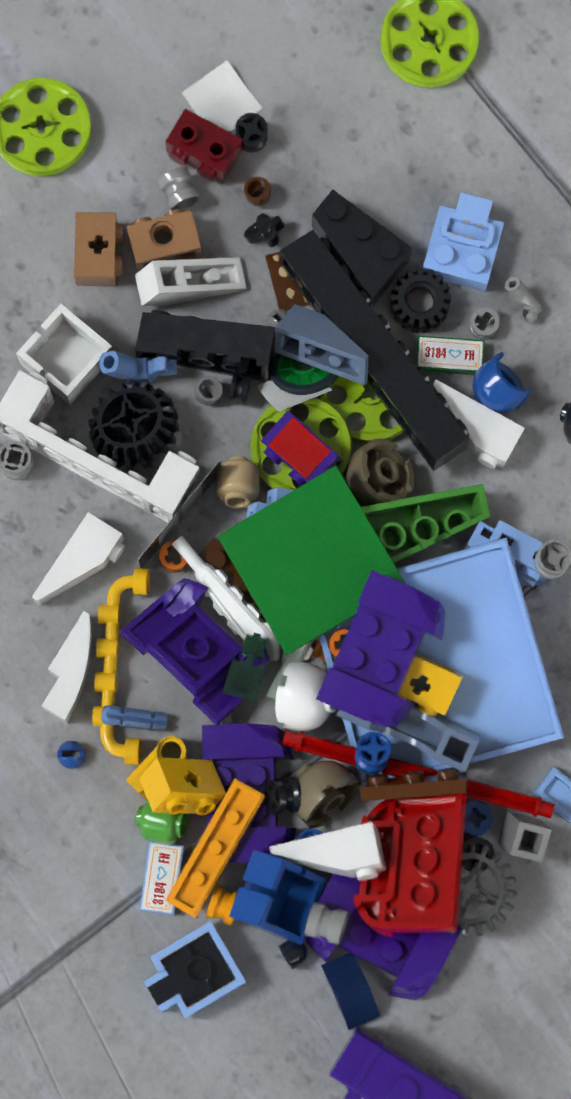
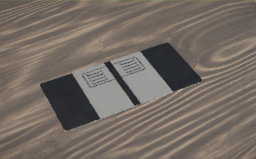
M219 460L139 557L140 568L146 565L216 480V474L221 467V460Z

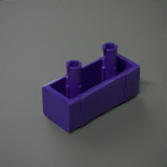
M358 1026L329 1072V1076L345 1085L346 1089H348L343 1099H472L461 1092L460 1088L443 1081L386 1045L382 1039L370 1035Z

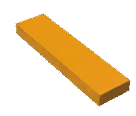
M237 779L233 780L165 901L192 917L198 918L266 798L265 795Z

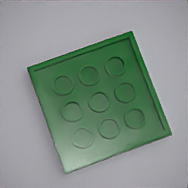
M337 466L330 468L217 536L287 656L355 616L359 607L358 600L371 570L406 584Z

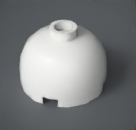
M294 661L290 662L284 669L282 675L288 677L285 686L278 685L275 702L277 721L285 724L282 728L293 731H309L321 727L330 717V714L336 711L337 708L316 700L327 674L320 667L306 662Z

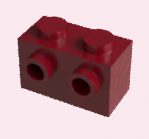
M186 108L165 141L166 152L169 153L168 156L171 160L182 166H185L187 163L198 169L197 173L209 181L216 179L222 183L226 180L243 151V140Z

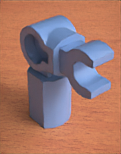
M117 351L102 353L99 362L100 370L103 374L121 380L125 379V383L133 385L135 381L141 385L147 384L150 381H155L157 376L177 374V360L167 361L165 356L154 359L147 357L134 358Z

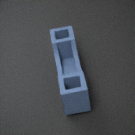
M415 706L394 727H384L342 710H338L336 716L365 729L382 732L407 742L427 753L433 759L464 773L479 743L480 735L438 716L432 717L425 714Z

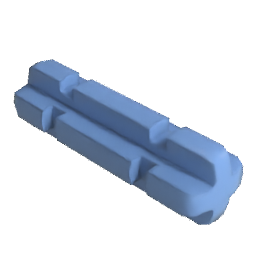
M112 705L104 706L101 716L102 723L107 725H119L152 731H164L168 716L164 712H150L149 710L127 707L120 708V706Z

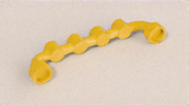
M135 568L133 575L122 576L116 580L109 588L107 604H99L98 624L105 625V638H97L96 657L104 659L103 672L95 673L94 689L95 692H102L101 706L93 707L92 721L93 726L100 727L101 743L106 751L113 756L124 758L125 765L141 764L142 740L141 738L127 737L125 744L118 743L114 738L115 726L102 723L101 716L104 706H115L118 688L117 659L119 658L121 594L126 589L133 588L134 595L148 596L150 591L149 568Z

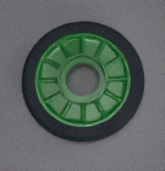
M278 353L274 356L270 365V376L274 384L281 390L296 395H308L322 391L331 386L339 377L316 367L306 371L299 370L298 368L305 363Z

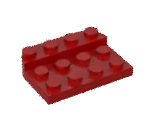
M464 793L384 799V801L371 810L368 816L363 815L361 824L372 822L379 831L387 870L378 872L376 878L360 880L359 895H354V905L359 911L361 918L377 933L393 937L394 932H457L467 799Z

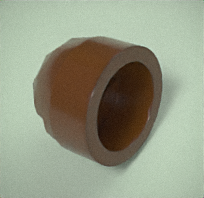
M253 177L245 183L244 194L247 201L254 206H263L270 200L271 188L265 178Z

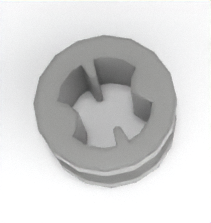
M489 307L476 309L469 321L471 334L480 340L492 338L499 328L500 320L498 314ZM486 316L490 318L489 324H493V327H486L483 331L478 328L479 323H475V320H482Z

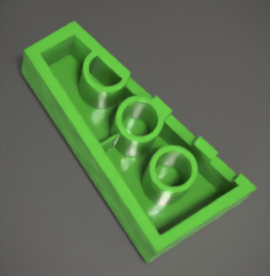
M483 484L361 507L394 564L478 524L479 521L482 522L491 517Z

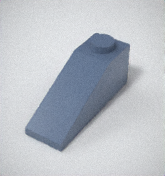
M294 304L275 326V353L362 385L367 383L369 356L324 314Z

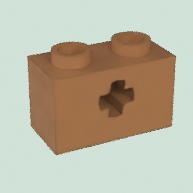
M76 212L74 260L76 286H116V276L123 275V256H117V244H123L124 230L123 224L117 222L116 212ZM97 245H104L101 254H95Z

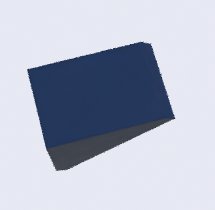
M347 953L321 965L348 1030L381 1016L370 986L355 955Z

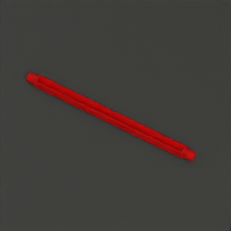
M286 730L282 745L295 748L297 752L303 751L357 766L354 759L356 751L354 747L310 736L302 731L296 733ZM389 757L388 765L380 773H387L394 777H403L402 774L408 771L419 770L423 771L424 775L437 774V770ZM468 779L469 786L467 792L464 793L467 797L529 813L533 817H537V815L550 819L552 817L555 803L544 801L542 797L537 796L536 798Z

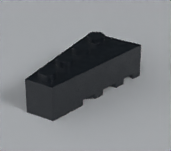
M152 310L151 313L142 312L135 354L136 358L147 357L150 359L165 356L167 361L177 360V366L228 376L238 373L241 378L250 375L251 380L267 382L275 346V327L201 319L195 316H175L166 311Z

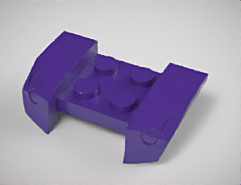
M371 570L358 600L359 607L333 667H329L316 700L366 721L384 727H394L405 718L415 705L398 695L424 634L427 633L443 640L446 612L440 602L425 593Z
M183 578L120 631V634L143 656L149 652L194 695L192 703L217 726L242 704L263 680L269 668L270 657L258 634L243 649L199 607L209 587Z
M250 723L218 724L217 726L202 725L203 760H212L226 793L233 780L237 779L264 795L266 783L269 780L276 779V759L291 760L294 757L291 747L282 745L285 732L277 726ZM223 798L216 805L215 809L209 814H207V826L210 823ZM264 800L229 863L249 862L253 850L272 855L270 846L294 841L296 828L278 826L277 814H271L268 811Z
M332 874L319 903L325 904L327 909L333 911L342 909L349 912L341 943L336 945L328 942L325 937L318 936L313 938L306 935L307 944L325 962H327L336 945L396 977L397 979L388 994L389 996L417 1000L427 994L444 967L462 927L457 925V932H454V934L448 932H394L393 937L381 935L361 918L359 911L355 908L354 895H359L360 880L357 877L350 878Z

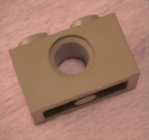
M175 209L165 213V217L153 220L150 217H143L133 221L132 225L127 226L128 238L137 272L152 261L186 260L202 257L201 244L191 210L184 212L183 209ZM161 233H167L173 237L167 244H159L155 241V238Z

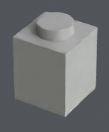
M508 811L498 844L510 855L542 862L552 829L538 818Z

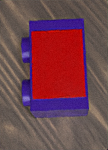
M289 411L281 417L261 440L267 446L264 453L278 466L284 461L293 469L288 475L300 486L336 466L342 459Z

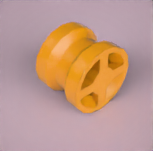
M217 884L205 917L210 919L217 917L223 919L226 925L232 926L234 919L229 917L238 892H227L223 886Z

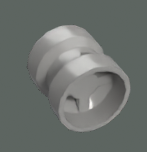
M187 167L170 170L157 180L161 191L167 193V203L170 210L188 209L201 199L197 188L191 185V175Z
M10 441L0 448V467L7 478L23 480L32 473L34 460L29 448L24 443Z
M557 539L548 540L542 544L534 559V566L538 574L543 578L551 580L564 575L571 565V549L568 544Z
M314 902L307 920L305 935L313 938L322 936L328 942L339 945L346 928L349 912L342 909L333 911L327 909L325 904Z

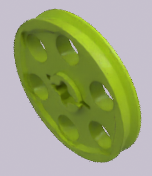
M398 0L387 12L380 36L382 55L391 71L405 82L424 88L445 86L464 75L475 59L479 43V31L475 17L461 0ZM424 1H432L437 5L438 10L433 15H425L421 12L419 6ZM399 16L405 17L409 20L410 27L404 31L396 30L392 26V20ZM453 16H461L466 21V27L461 30H454L449 26L448 20ZM424 32L429 36L436 35L435 46L429 41L423 42ZM458 46L464 48L467 52L466 59L462 61L453 60L449 55L451 48ZM404 47L410 51L411 57L405 62H399L393 57L392 53L396 48ZM432 62L439 67L440 72L435 77H427L422 73L421 67L425 63Z
M32 78L17 83L0 98V155L12 168L31 176H52L71 168L83 156L91 137V121L84 100L72 87L51 78ZM33 89H42L47 93V97L42 103H33L28 99ZM73 101L77 105V110L74 114L66 116L59 112L58 108L62 102ZM11 107L18 109L21 113L19 119L12 123L6 122L2 118L4 110ZM38 121H44L45 125L48 126L45 128V133L40 134L38 129L35 128L38 126ZM71 131L77 132L81 136L79 144L73 147L66 146L62 142L63 136ZM15 138L22 140L24 148L21 152L12 154L6 150V144L9 140ZM41 151H50L54 154V161L50 165L42 166L36 162V157Z
M339 376L329 388L337 387L346 392L347 398L341 404L330 402L327 397L328 392L320 395V400L331 405L343 417L345 422L349 416L354 414L361 415L365 419L366 425L362 430L353 431L349 429L352 441L367 444L374 439L391 440L404 432L399 424L392 429H387L381 425V415L389 411L377 395L374 401L370 397L361 399L365 393L364 387L368 386L369 389L373 390L368 382L362 385ZM327 419L330 425L338 432L339 425L337 421Z
M312 398L299 403L307 406L309 410L308 418L302 423L342 458L338 469L343 476L352 455V439L345 420L331 405L318 398ZM271 405L259 417L251 435L250 452L252 462L258 466L262 480L273 489L280 487L295 490L297 488L294 485V479L288 475L293 469L284 461H282V469L279 473L270 475L265 471L264 462L268 456L264 453L267 446L261 442L264 438L262 430L268 423H277L287 411L291 412L292 407L278 411ZM326 419H334L339 425L337 434L331 438L324 437L320 432L321 423Z

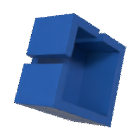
M253 850L242 879L246 881L245 888L239 887L229 917L271 935L302 945L306 936L305 928L314 902H318L326 879L284 859Z

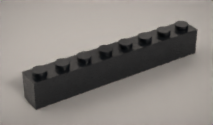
M314 230L309 231L280 250L279 264L313 310L328 317L369 356L368 384L434 472L467 450L468 436H470L467 427L460 419L455 420L448 411L450 407L444 396L439 392L435 394L429 385L430 380L426 372L420 366L416 368L409 359L410 352L401 340L396 341L391 335V328L382 314L376 315L370 306L371 300L362 288L357 289L351 281L352 275L347 266L342 262L338 264L332 256L333 250L329 242L324 237L319 238Z

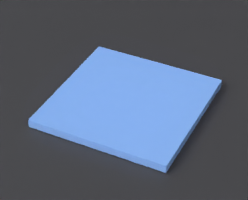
M507 537L397 568L406 585L440 602L446 612L443 640L425 633L417 653L463 674L445 716L440 713L437 716L480 735L479 743L469 764L564 738ZM354 617L319 637L328 670L329 667H333L337 658L330 651V638L338 629L349 628ZM342 634L341 640L335 642L336 648H341L346 634ZM421 675L419 679L412 678L411 682L416 684L414 689L421 692L424 687L429 689L431 686L426 683L428 678L424 675ZM406 698L407 701L415 704V707H418V703ZM343 719L351 747L357 748V742L362 735L368 732H378L365 729ZM379 732L390 741V758L434 770L453 768L433 759L427 753L407 742ZM356 766L362 784L363 780H368V776L372 774L365 773Z

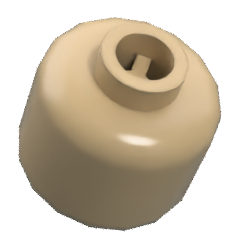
M233 456L221 464L216 474V494L227 507L235 509L248 507L259 496L260 471L258 466L250 462L246 457Z

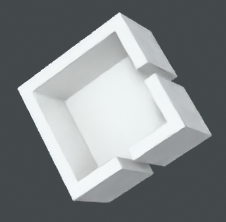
M60 304L41 325L43 335L48 340L44 343L41 334L36 331L19 349L16 355L23 367L29 372H36L46 378L50 389L71 405L101 372L99 362L102 353L113 351L107 341L65 306Z

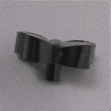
M261 213L258 215L256 223L246 229L244 237L251 244L264 240L269 247H275L280 241L279 232L284 228L285 223L280 216L270 219L267 214Z

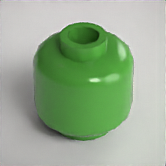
M147 800L144 807L140 806L138 808L135 823L137 827H140L141 835L145 840L170 845L186 835L189 826V814L153 813Z

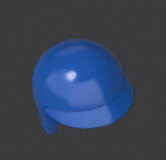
M503 352L486 361L477 370L472 382L473 394L477 402L497 413H507L515 408L519 409L532 393L530 389H524L522 382L510 368L499 362L504 356Z

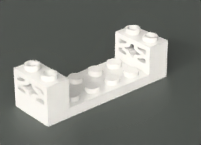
M19 370L0 402L1 434L14 441L24 443L29 449L166 523L172 519L199 485L201 480L199 467L195 465L197 461L184 452L179 451L176 455L169 451L148 486L145 484L147 480L138 473L129 470L126 474L116 469L117 463L101 454L96 458L85 452L87 447L72 438H69L66 442L57 437V431L43 423L54 404L51 389L46 385L48 380L36 372L30 371L29 374H26Z

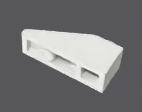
M240 257L152 261L135 274L141 306L173 305L247 289Z
M435 380L432 386L435 394L439 392L444 396L449 404L450 409L448 411L455 420L460 419L467 427L470 434L468 436V447L473 454L478 456L477 460L488 468L495 469L497 466L503 469L525 428L446 384Z
M88 512L32 595L33 601L41 606L105 569L110 561L115 563L125 549V545L122 544L124 541L123 534Z
M372 822L270 846L273 856L295 865L350 878L357 877L358 880L376 878L378 872L387 870L379 831Z

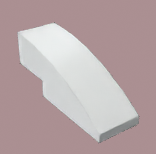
M85 611L79 617L48 668L49 673L58 679L42 704V708L67 724L78 705L86 683L91 660L92 619L90 614Z

